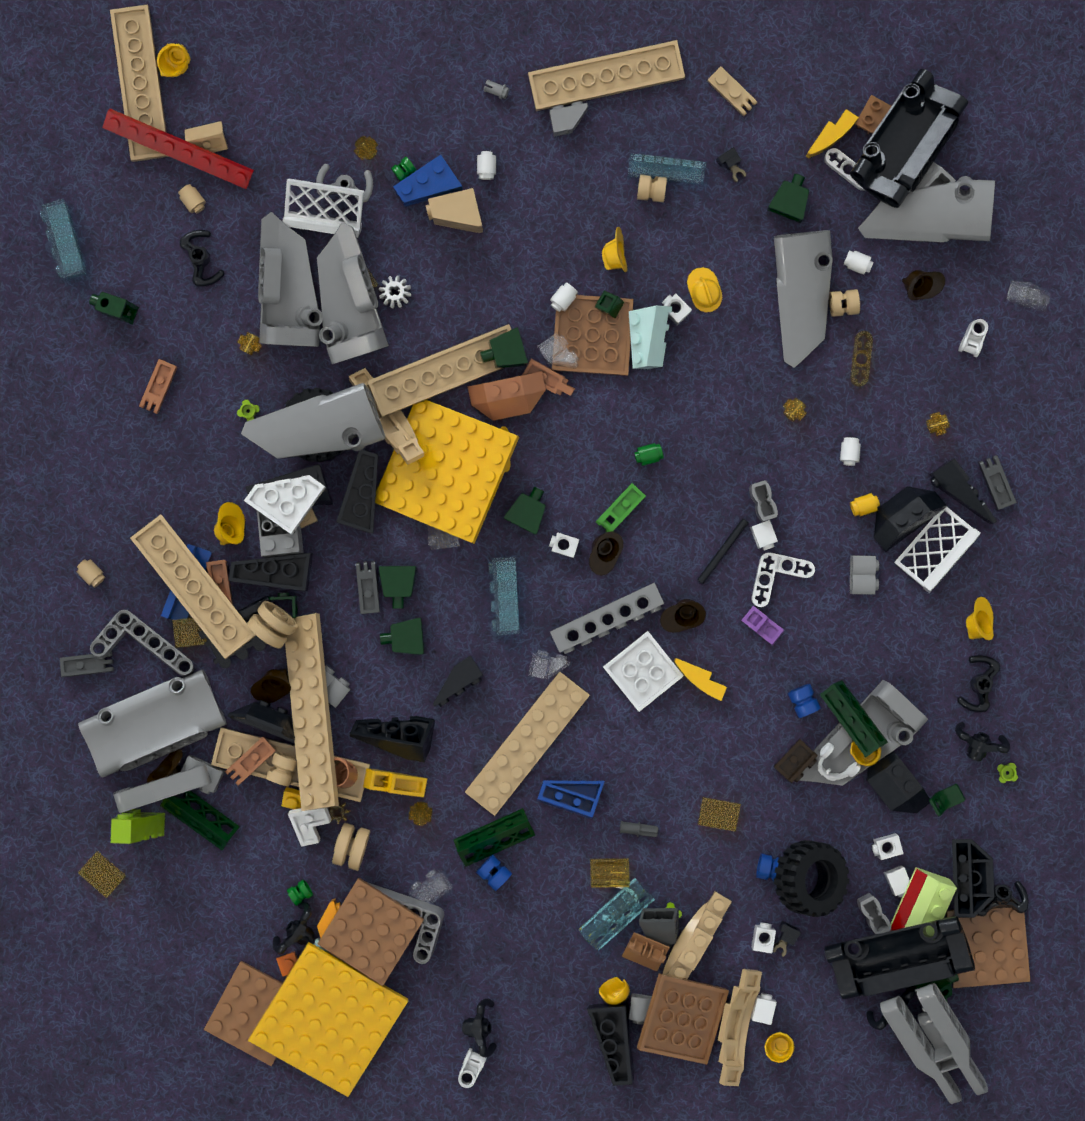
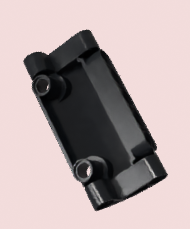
M920 69L911 83L903 88L863 147V154L850 171V176L864 190L891 207L899 208L909 192H913L955 131L959 117L968 105L967 99L960 94L935 85L932 73L926 69Z
M957 916L824 947L828 963L833 965L839 992L843 1000L928 983L975 970L971 949ZM927 926L934 928L935 933L933 936H929L926 933ZM852 943L858 945V953H854L851 950Z

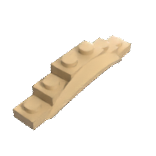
M366 368L349 376V381L353 386L364 383L368 388L367 381L373 379ZM374 400L385 433L386 442L391 444L396 453L402 456L407 465L424 457V451L419 446L418 439L402 411L399 410L381 417Z
M714 891L710 900L696 912L679 935L664 967V975L688 979L713 939L715 931L723 920L722 917L732 902L731 900Z
M742 969L739 986H734L731 1002L725 1003L718 1036V1041L722 1042L718 1062L723 1064L719 1083L724 1086H739L741 1074L744 1070L749 1022L756 998L760 992L762 972L758 970Z

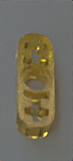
M867 331L859 332L854 339L850 380L856 387L865 385L869 379L873 337ZM863 335L868 339V342L864 344V349L868 348V352L866 350L857 351V347H862V341H859V338ZM858 354L866 356L867 361L865 364H859L856 361ZM855 366L858 368L866 367V371H861V376L864 377V380L858 383V379H855V376L859 374V369L855 370Z

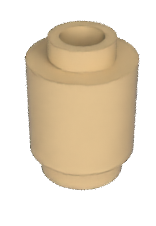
M191 184L184 186L178 192L180 200L190 213L195 212L198 214L205 208L206 201Z
M84 559L77 566V573L89 586L92 585L95 588L106 578L103 575L104 572L91 559L88 561Z

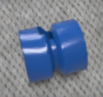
M810 683L787 693L790 701L796 704L794 710L798 718L821 709L817 698L812 697L814 691Z
M761 853L756 878L764 880L771 878L774 882V878H776V873L774 872L775 867H778L779 863L777 861L779 857L773 859L771 855Z
M491 855L476 871L483 880H488L487 884L494 891L498 890L512 875L509 869L505 866H500V861L494 855ZM493 868L497 871L493 875L489 873Z

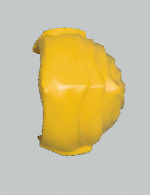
M167 44L158 53L156 62L161 76L178 77L186 72L191 59L186 47L182 44Z

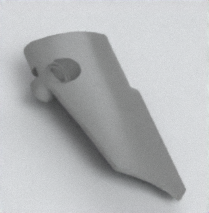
M962 176L957 182L915 189L913 192H909L899 208L891 207L880 201L858 229L865 238L947 242L950 239L990 241L995 180H972L968 176ZM963 185H967L970 188L968 190H962L960 187Z
M342 222L331 240L317 257L323 314V328L319 332V338L327 346L326 349L331 364L389 346L377 311L378 300L354 228ZM329 330L333 333V338L329 336Z
M882 680L860 704L888 741L887 744L881 747L880 759L899 746L910 744L913 740V735L928 721L924 714L885 680ZM839 722L814 749L813 752L818 755L815 758L817 762L810 769L807 767L802 772L804 776L799 781L843 786L870 766L861 765L859 772L855 776H848L835 781L828 780L819 773L817 765L820 751L827 743L833 744L834 749L823 760L822 766L825 770L830 768V773H842L851 764L856 762L850 753L853 740ZM905 731V737L900 740V732Z

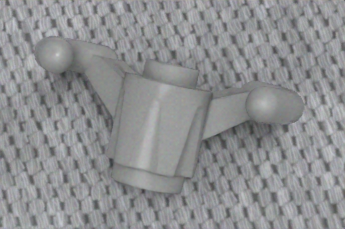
M324 164L319 170L316 183L323 184L325 174L329 170L328 164ZM369 170L364 172L366 189L364 191L363 203L369 200L373 190V178ZM341 175L335 183L330 184L342 187V185L348 183V186L345 188L358 189L355 186L354 180L348 175ZM330 192L328 195H331V194H334V193H335V194H338V193H337V192ZM349 195V196H348V197L354 196V197L357 199V201H359V196H357V195Z

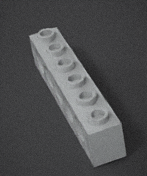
M652 583L550 631L559 652L563 651L564 654L575 650L574 646L579 643L584 646L592 642L591 638L596 635L601 638L609 634V629L616 627L618 630L626 626V621L633 619L635 622L644 618L643 613L651 611L652 614L661 610L660 605H663L664 602L655 583ZM641 597L645 598L648 602L647 607L644 609L637 606V601ZM622 606L630 608L629 616L623 617L620 615V608ZM605 614H610L613 617V622L610 625H605L602 622V617ZM593 622L596 629L593 633L585 631L586 623ZM575 630L578 632V639L576 641H570L567 638L569 631Z

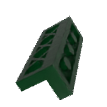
M842 680L832 684L820 694L865 757H868L878 748L888 743Z
M192 791L183 792L185 797L183 799H179L176 796L163 799L160 805L162 808L220 850L226 847L229 840L240 827ZM196 802L199 804L200 810L192 809L190 803ZM211 813L215 816L216 821H209L206 819L205 814ZM221 825H228L233 830L228 835L222 830Z
M522 808L454 839V843L465 867L531 838L535 836V833ZM528 828L529 831L519 834L520 830ZM505 837H510V839L505 842L501 841ZM487 845H493L488 850L484 849V847ZM475 853L474 856L466 859L465 855Z

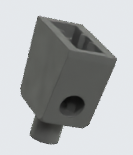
M642 908L639 924L645 936L671 948L672 944L676 943L679 933L678 908Z

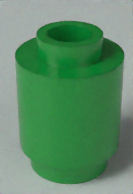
M655 443L638 447L637 452H634L637 464L641 463V466L659 462V459L664 458L660 444L655 445Z

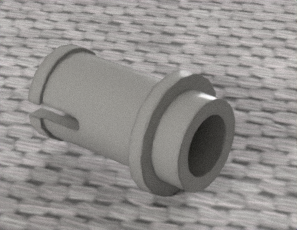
M490 80L486 81L485 84L492 88L484 86V92L499 96V99H506L509 92L506 84L500 85Z

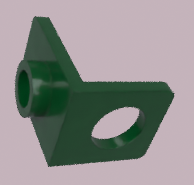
M278 593V597H269V600L292 599L293 618L298 617L297 596H289V593Z
M957 784L934 793L929 799L938 817L946 809L966 800Z

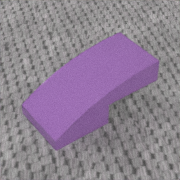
M754 606L741 620L772 646L784 632V629Z

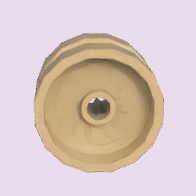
M263 601L257 610L259 614H253L247 625L265 643L275 648H282L287 641L286 635H292L298 625L282 608L272 602Z
M344 822L336 840L332 864L342 866L347 856H350L348 861L349 869L359 871L370 830L361 827L357 831L356 837L353 838L354 825Z

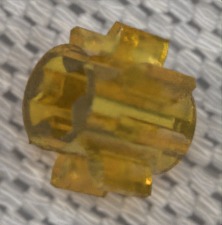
M362 136L354 144L356 147L354 152L361 160L364 158L370 160L377 154L375 147L378 144L370 136L368 138Z
M247 332L246 336L241 334L237 341L241 345L239 350L251 356L254 351L259 353L262 347L258 343L259 337Z
M797 398L793 401L789 399L783 405L785 408L783 414L793 422L796 419L798 421L802 420L807 414L804 411L806 405Z
M940 412L929 415L930 419L926 420L929 432L931 434L935 433L936 436L947 433L946 429L950 428V424L946 414L941 415Z
M346 802L343 805L339 804V806L330 807L329 814L332 820H337V824H340V819L347 820L345 813H349L350 810L345 809ZM334 808H335V809L341 808V809H342V811H341L342 816H340V815L335 816V815H334V813H335Z
M417 802L414 806H410L409 820H413L414 824L423 826L428 821L431 822L432 808H428L427 803Z

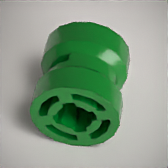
M406 156L401 160L400 164L394 165L391 168L400 181L417 171Z
M304 879L298 882L297 886L287 889L290 899L296 906L301 904L303 899H309L313 896L312 890Z

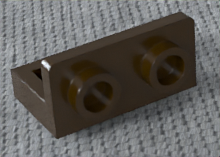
M799 739L773 767L790 783L793 781L797 783L804 776L802 772L807 767L810 769L817 762L815 758L818 755Z

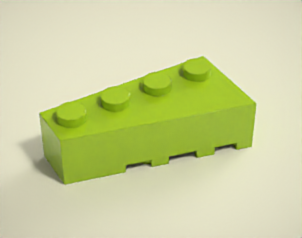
M135 808L118 814L117 817L111 819V843L132 844L142 840H149L150 836L151 838L164 836L165 813L141 812V809Z

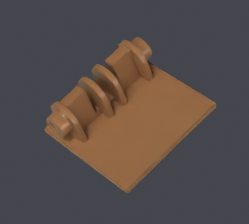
M871 95L855 125L858 126V129L861 128L868 131L867 134H873L891 108V105Z
M634 932L622 957L658 971L661 963H664L670 947Z

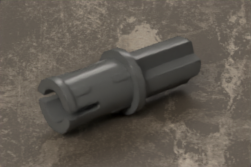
M621 821L619 833L634 834L636 837H639V835L657 837L658 827L640 824V822Z

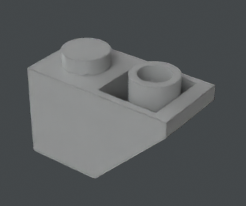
M578 101L568 107L558 105L549 110L553 135L560 136L573 133L588 110L587 103Z

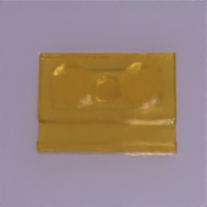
M193 618L172 620L175 648L205 645L204 642L207 639L206 637L201 639L198 630L201 628Z
M702 797L698 825L736 832L741 804Z
M98 851L78 872L79 875L106 898L111 895L126 877L125 874Z
M629 858L590 859L591 887H630Z

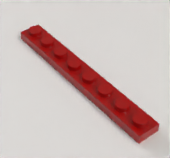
M109 109L102 128L247 189L254 171L253 169L115 110Z

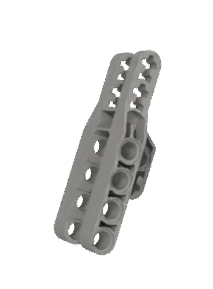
M935 983L915 990L924 1011L918 1014L920 1026L900 996L880 1003L883 1016L916 1068L935 1079L950 1104L962 1100L960 1090L948 1072L956 1068H960L976 1095L988 1092L984 1077L970 1057V1038Z

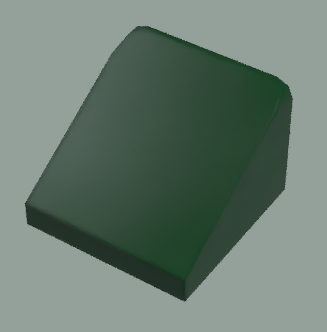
M603 291L595 308L616 318L624 301L616 295Z

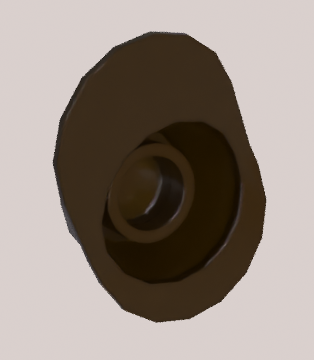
M915 270L906 278H903L902 282L910 300L933 298L939 294L945 286L946 279L941 272Z
M613 531L606 532L594 539L589 566L595 574L600 576L607 575L614 568L623 550L624 543L618 533Z
M683 599L662 613L660 623L663 629L668 632H681L700 626L706 618V611L701 604L694 600Z
M286 669L268 670L260 680L252 685V696L258 701L263 700L273 703L287 695L291 691V686Z
M178 749L171 752L150 773L147 783L181 772L178 764L183 756L182 750Z

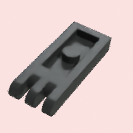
M993 456L995 464H992L990 458L985 460L988 467H985L983 461L978 462L996 509L1000 510L1015 504L1016 500L998 456Z
M371 561L372 569H368V562H363L364 570H361V564L357 562L356 573L360 614L380 612L376 563Z
M110 652L107 657H112V652ZM92 654L59 658L62 678L114 671V667L106 668V665L113 664V660L97 659Z

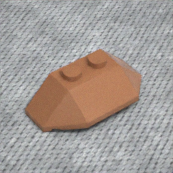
M542 371L467 386L471 405L493 421L531 413L546 391Z

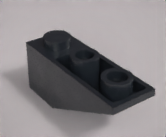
M471 655L453 667L433 703L434 707L436 705L442 707L449 702L448 697L453 694L457 697L466 691L465 686L470 683L474 686L482 680L480 677L483 673Z

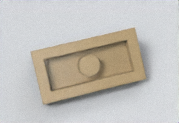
M221 121L185 130V141L213 153L228 149Z

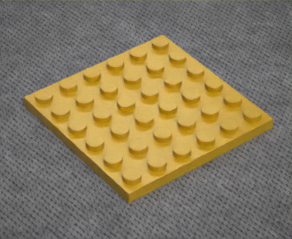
M421 401L412 406L407 420L418 439L419 446L424 451V457L407 465L402 456L394 450L376 491L375 503L475 544L519 436L431 401Z
M308 942L251 1033L248 1041L349 1097L408 1003V998L385 985H380L349 964Z

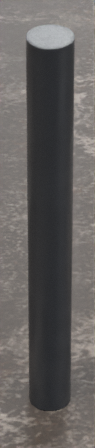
M742 518L697 579L699 582L704 584L749 522Z

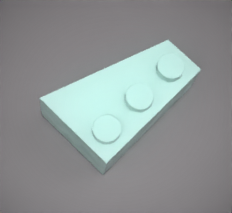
M656 305L629 311L633 369L663 367L666 348L664 338L665 332L669 330L667 320L669 312H672V306Z

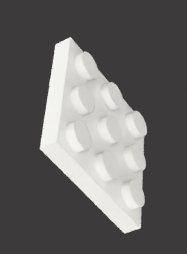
M648 631L603 666L638 712L684 676Z

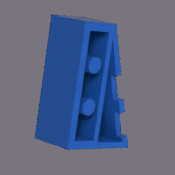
M439 155L393 186L394 191L405 207L427 201L429 198L463 191L461 183L442 155Z
M544 780L536 801L592 819L605 781Z

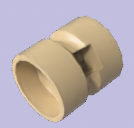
M640 175L637 200L648 201L649 198H652L654 202L664 203L667 178L656 176L652 179L649 175Z
M846 290L844 294L841 291L830 292L829 305L831 316H843L844 313L848 315L859 314L860 298L858 290Z
M275 752L271 762L273 767L269 768L266 779L289 787L293 777L291 772L295 771L297 760Z

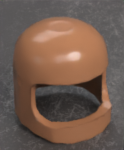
M334 757V762L341 761L335 765L337 788H350L358 778L355 765L343 758Z

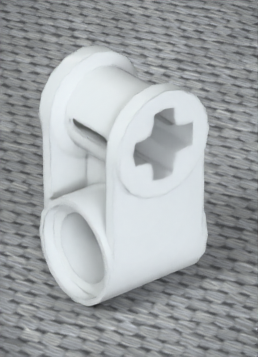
M977 319L969 324L958 351H965L973 354L976 358L978 357L988 331L986 321ZM976 323L982 327L980 334L974 331Z
M469 1048L458 1076L459 1084L464 1088H470L474 1085L487 1057H481L478 1053L473 1052L472 1048ZM469 1073L472 1075V1080L465 1082L462 1080V1075Z

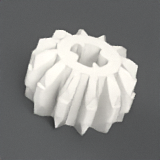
M389 276L390 282L387 283L383 280L382 284L385 287H379V291L384 292L379 297L380 299H385L384 305H388L391 301V308L395 307V303L401 308V301L407 304L408 300L405 297H411V293L406 292L411 287L410 285L404 286L407 282L406 279L399 282L400 277L396 276L395 281H393L392 277ZM397 288L400 289V290H398L399 295H396V294H394L393 296L391 295V294H392V292H391L392 289H394V290H396Z

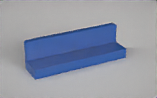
M188 544L187 548L206 570V562H209L212 552ZM170 590L161 616L186 623L189 613Z

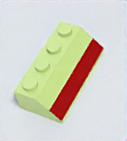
M916 867L891 921L890 931L943 919L957 887L949 878ZM932 926L926 927V933L929 936H933L935 933Z

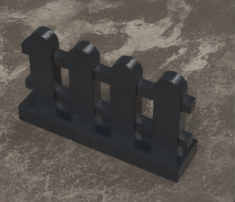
M265 596L237 611L247 623L252 617L251 615L258 612L257 610L262 602H270L268 596ZM199 629L198 633L201 639L205 637L207 639L204 642L205 646H210L216 657L213 659L214 663H219L224 669L229 668L231 665L230 658L225 659L203 630ZM255 636L231 656L236 654L240 660H245L248 657L247 648L254 646L257 651H263L266 644L259 637Z

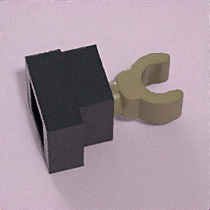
M734 147L716 159L719 166L724 164L727 170H731L734 182H738L736 173H741L743 177L746 176L745 171L737 166L741 162V158Z
M782 921L779 926L780 931H782L779 936L781 940L773 946V952L775 953L776 949L781 947L783 948L781 955L784 957L787 952V943L794 946L801 931L799 928Z

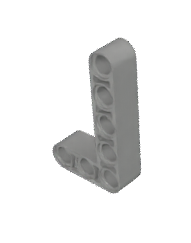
M128 610L119 611L90 645L92 655L97 659H103L108 656L127 633L180 676L186 677L194 671L193 663L189 658ZM124 615L130 617V621L127 624L119 622L120 618ZM136 628H144L145 633L142 636L135 635ZM110 630L117 631V636L114 639L107 638V633ZM158 639L160 645L157 648L150 647L151 640ZM103 645L105 650L101 654H96L94 651L95 647ZM167 651L175 653V657L172 660L164 658ZM182 663L190 665V669L187 672L179 670Z
M206 764L133 788L128 787L113 793L118 812L123 813L212 782Z
M369 883L412 911V908L419 910L420 914L417 915L422 917L424 921L421 924L413 957L419 964L427 963L433 955L445 915L443 909L439 906ZM430 914L436 915L438 920H433ZM425 932L431 933L433 938L427 937ZM420 950H425L428 955H423Z

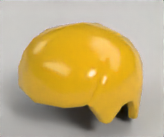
M853 741L850 753L858 764L872 766L881 758V747L868 757H865Z
M618 977L607 980L599 988L600 996L609 1005L621 1004L630 993L628 983L625 979L621 981Z
M777 1032L768 1037L764 1048L766 1056L771 1061L782 1063L791 1058L795 1046L793 1039L788 1034Z

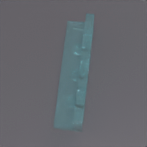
M630 153L627 177L640 178V175H649L652 179L656 176L666 177L668 182L703 185L707 162Z
M634 878L578 930L584 939L599 951L642 912V908H647L655 899ZM644 895L647 897L643 902L638 903ZM632 910L629 915L624 916L627 911ZM614 923H617V925L614 928L610 929V926H612ZM603 936L598 943L595 942L598 937Z

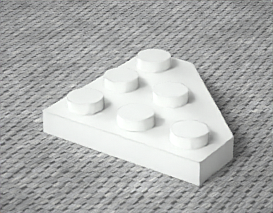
M310 475L301 476L300 478L257 484L244 501L284 530L293 534L326 487Z

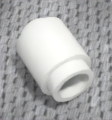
M482 151L481 155H477V174L481 180H493L494 175H496V156L492 155L493 152Z
M849 250L844 265L848 266V269L864 275L865 272H870L873 262L870 261V256Z
M565 283L564 286L561 285L550 299L552 302L551 306L558 312L561 310L565 312L575 300V295L578 291L568 283Z
M846 437L844 442L841 443L840 461L844 462L843 465L855 466V463H859L861 444L858 438Z

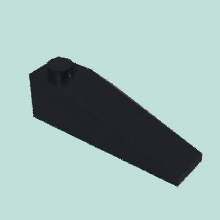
M955 458L945 462L929 474L931 476L930 481L935 488L939 487L940 490L987 523L994 524L997 522L986 503L978 500L977 489L967 483L969 477Z
M410 716V720L399 721L398 717L392 718V721L381 722L380 719L356 720L351 729L350 737L404 759L425 763L431 749L435 719Z

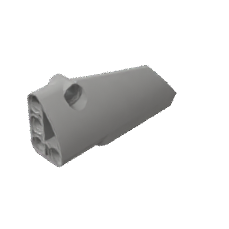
M270 212L261 219L258 300L261 304L259 343L319 347L320 324L323 321V314L318 310L306 241ZM312 312L315 315L313 322L309 320V315Z
M830 230L774 236L784 362L793 368L825 339L833 261ZM826 255L830 261L828 264L822 265L818 261L819 257Z
M364 383L328 396H316L245 422L241 432L243 436L277 459L350 449L361 451L367 445L386 439L370 389ZM359 437V442L352 445V439Z

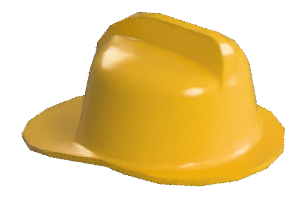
M617 227L615 239L606 243L603 247L602 258L607 270L622 268L624 272H627L623 234L621 228Z
M702 267L693 270L688 276L687 285L695 307L703 312L716 310L722 301V292L717 277L708 268Z
M226 502L219 508L218 522L214 527V534L220 541V545L239 544L244 539L245 518L238 505Z
M984 597L976 599L974 612L966 619V627L970 639L984 638L988 641L993 639V611L989 601Z

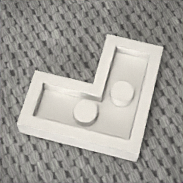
M301 808L290 810L288 813L301 847L319 843L321 838L316 826L328 824L332 820L327 808L301 811Z

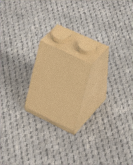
M473 188L428 199L429 205H426L429 220L433 219L434 225L476 233L483 232Z

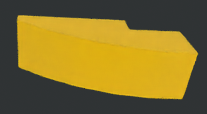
M846 109L836 125L828 121L806 157L811 158L832 147L849 132L859 117Z
M674 659L679 670L691 683L709 696L722 701L727 687L709 680L712 672L680 659Z
M366 768L363 787L369 790L385 791L393 794L424 797L427 778Z

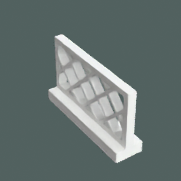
M287 179L283 223L288 227L335 234L343 222L354 228L358 238L362 227L364 190ZM291 185L299 186L303 192L295 196L291 191ZM318 189L322 195L314 199L308 191ZM330 192H337L341 198L333 202L328 194ZM304 194L311 200V203L307 206H304L299 200ZM349 195L359 196V201L352 205L347 197ZM323 197L330 203V206L326 209H323L318 203ZM342 200L349 206V209L345 212H342L337 206ZM296 202L301 210L298 212L289 211L290 205ZM315 205L320 213L312 215L307 209ZM334 208L339 216L331 218L326 212ZM353 211L357 216V222L350 221L345 215Z
M946 507L932 518L894 563L930 593L981 533L973 529ZM944 510L951 516V523L940 524V516ZM962 525L968 531L964 536H955L954 526ZM952 526L953 537H941V527ZM938 527L939 538H928V529ZM953 539L954 547L952 550L943 551L942 540ZM928 541H939L940 551L929 552ZM917 542H926V552L915 553V544ZM940 554L941 562L938 565H930L929 555ZM927 555L928 565L916 566V556ZM905 556H913L914 566L905 567L901 560ZM928 568L929 576L923 582L917 577V569Z

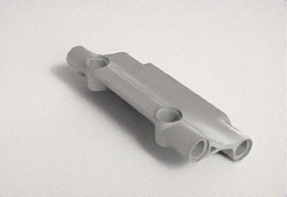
M202 669L183 678L175 677L103 708L97 715L79 722L78 726L91 752L97 771L103 778L119 770L128 771L197 742L208 735V731H213L227 723L223 712L216 702L208 677Z

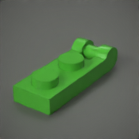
M631 483L599 517L596 523L599 526L602 525L606 529L605 532L614 531L646 495ZM609 515L615 519L612 524L606 520Z

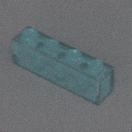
M60 199L41 205L43 211H40L43 222L47 224L48 229L45 232L48 240L53 245L51 254L57 260L58 266H56V271L59 278L62 277L63 280L69 281L87 276L88 273L67 201Z
M492 558V562H489V574H493V581L490 582V593H494L495 601H491V612H495L496 620H492V631H496V635L520 634L516 558Z

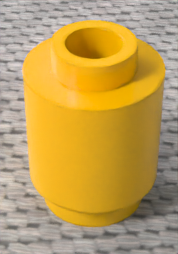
M872 493L855 498L854 501L850 502L853 515H859V517L878 511L877 507L880 506L878 497L873 496Z

